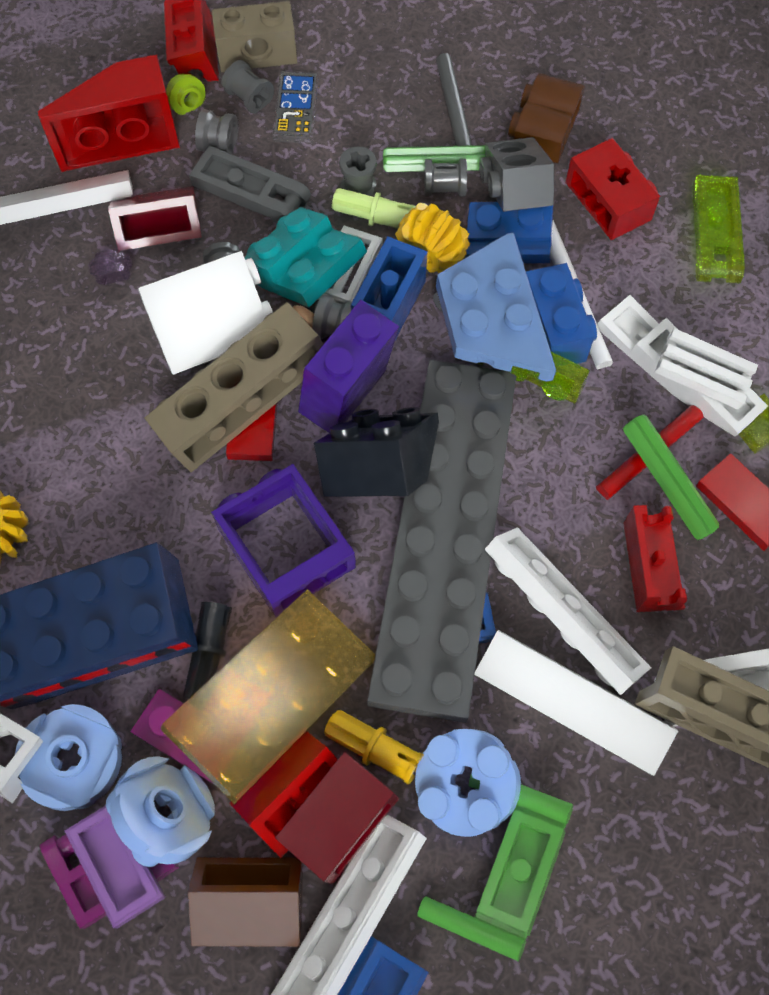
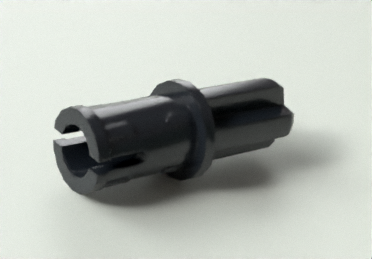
M201 602L199 621L195 633L198 650L192 653L184 689V698L201 703L210 700L219 658H224L227 654L223 647L232 607L215 602Z

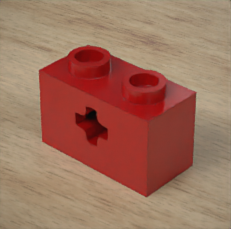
M613 138L571 157L565 183L610 240L652 220L660 195L653 182L644 177L634 165L629 153L623 151Z

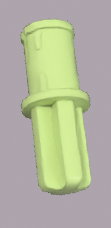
M341 188L336 189L332 199V209L334 211L368 219V225L370 226L377 223L396 229L399 228L398 225L405 214H408L416 205L400 203L380 197L381 193L378 192L372 197Z

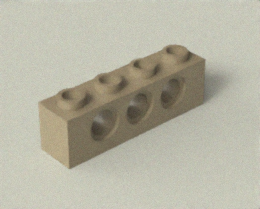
M286 302L275 312L267 315L263 322L242 339L234 342L226 352L205 369L197 372L189 382L173 395L161 401L144 418L170 453L192 473L301 384L304 368L324 344L318 334Z

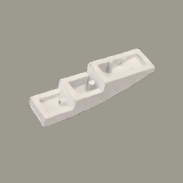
M631 295L606 314L597 324L601 333L672 395L687 406H697L706 419L733 436H737L768 407L751 388L746 391L745 395L747 398L745 404L736 409L654 373L668 335L674 328H677L667 318L658 323ZM670 359L669 361L687 370H690L696 374H699L694 371V368L689 367L683 363H680L674 359ZM712 376L708 378L712 381H715L721 385H724L730 389L735 390V386L730 385Z

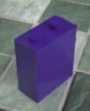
M360 300L304 368L298 412L329 433L330 427L345 423L385 373L399 326Z

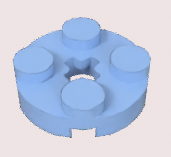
M77 704L60 706L63 709L54 710L47 715L43 713L26 727L27 730L39 736L43 743L19 774L22 782L21 786L32 800L54 810L69 811L88 808L109 791L119 774L122 763L121 739L112 724L96 710ZM21 740L17 743L15 754L24 743ZM73 744H78L80 747L77 754L81 756L80 762L77 766H71L68 771H61L63 762L57 758L58 752L61 749L70 750Z
M457 729L434 737L423 752L424 756L416 769L415 787L420 812L426 818L432 820L440 829L457 836H477L498 827L514 811L519 799L521 778L516 762L512 760L510 753L503 747L505 745L497 737L485 731ZM465 766L472 768V777L480 780L479 789L470 790L468 797L461 794L460 786L455 783L456 775L463 774Z
M160 756L148 757L133 764L118 780L114 790L106 799V808L118 836L132 851L134 859L139 864L147 867H153L158 863L176 864L190 858L209 839L212 830L209 831L210 819L215 815L213 798L200 776L185 765L181 770L165 763L169 759ZM154 800H156L159 806L168 805L172 813L167 818L160 815L155 808Z

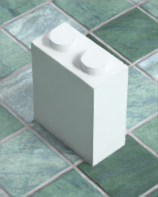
M242 251L138 288L173 375L218 358L234 342L242 339L263 322L267 315L273 312L267 300L260 301L255 285L261 283L257 268L252 258L245 260Z

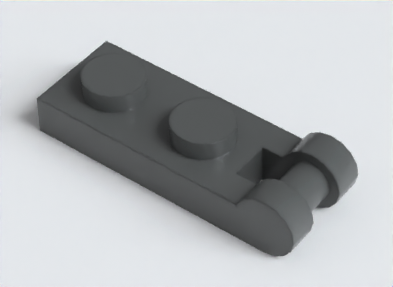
M210 145L189 174L192 186L269 217L276 224L281 217L297 210L299 206L304 207L311 197L310 190L301 182ZM276 194L285 197L283 202L274 199Z

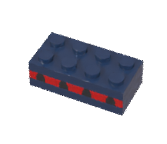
M157 542L0 594V706L16 709L35 704L198 650L179 559Z

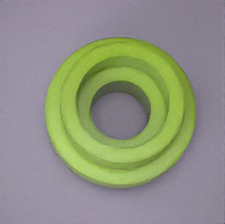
M176 75L169 81L166 88L170 107L180 115L197 109L203 104L205 99V87L194 75Z

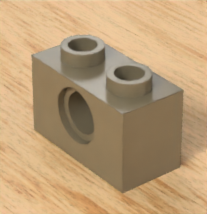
M290 1L212 9L214 34L221 72H225L227 68L238 60L245 61L249 64L250 69L297 64L295 32Z

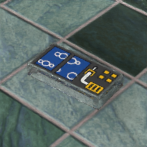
M280 71L273 125L274 142L313 143L319 73Z

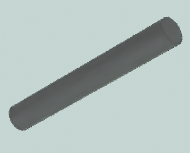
M444 53L436 58V63L456 146H472L452 59L449 54Z

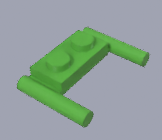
M471 773L469 787L479 789L480 780L473 778ZM521 784L517 805L511 816L475 917L427 896L423 898L420 904L418 917L519 961L524 951L527 936H530L566 833L565 828L572 814L573 804Z

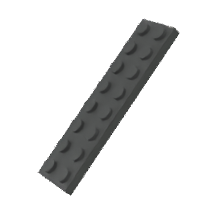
M429 360L420 413H438V430L428 480L409 496L404 497L367 705L370 707L467 723L491 560V556L484 549L494 539L517 373Z

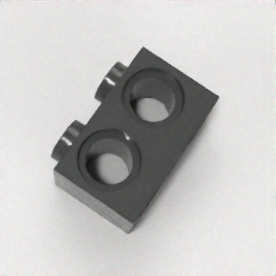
M534 137L485 143V157L479 160L480 179L482 183H487L490 197H495L503 212L554 205V163Z

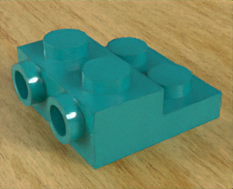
M299 207L297 210L281 217L276 224V229L271 234L252 243L244 258L245 260L252 258L261 281L260 284H257L258 286L301 305L310 307L367 253V250L361 238L333 229L327 215Z

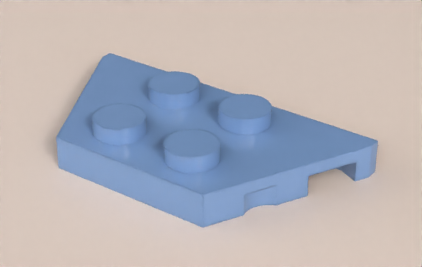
M514 233L502 236L437 275L436 288L455 358L473 363L485 362L493 368L511 372L512 366L539 372V380L553 381L556 367Z

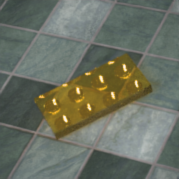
M307 589L162 724L161 730L235 805L375 662L376 655Z

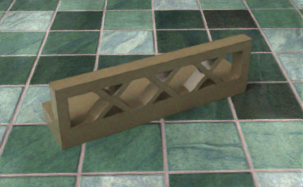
M674 646L665 650L655 682L638 692L634 705L769 768V691Z

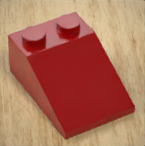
M157 54L115 62L38 111L40 122L61 172L180 148Z

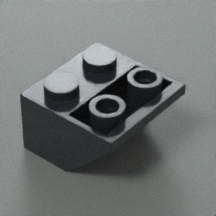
M418 407L398 409L392 412V415H379L377 409L361 410L353 413L350 421L330 427L329 434L314 442L324 497L409 496L428 480L439 424L438 413H420V408Z

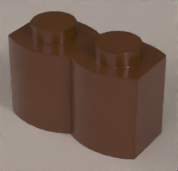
M539 73L533 85L527 83L520 104V108H523L522 112H514L508 136L514 139L534 137L554 163H559L579 113L585 85Z

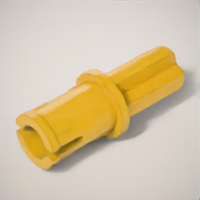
M337 710L332 714L325 727L324 733L328 738L360 755L363 764L369 765L372 762L404 780L408 785L415 778L413 772L416 773L417 765L424 756L421 752L418 753L387 736L385 728L379 727L376 730L342 710Z

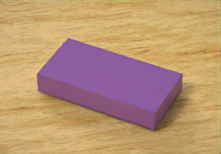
M106 805L65 830L113 928L118 929L166 898L151 868L139 864L134 859L132 851L118 836Z

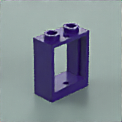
M294 464L289 465L283 470L274 469L266 473L256 486L244 493L238 492L227 496L220 502L218 508L211 512L217 529L275 618L356 568L355 552ZM293 496L328 548L270 583L236 530Z

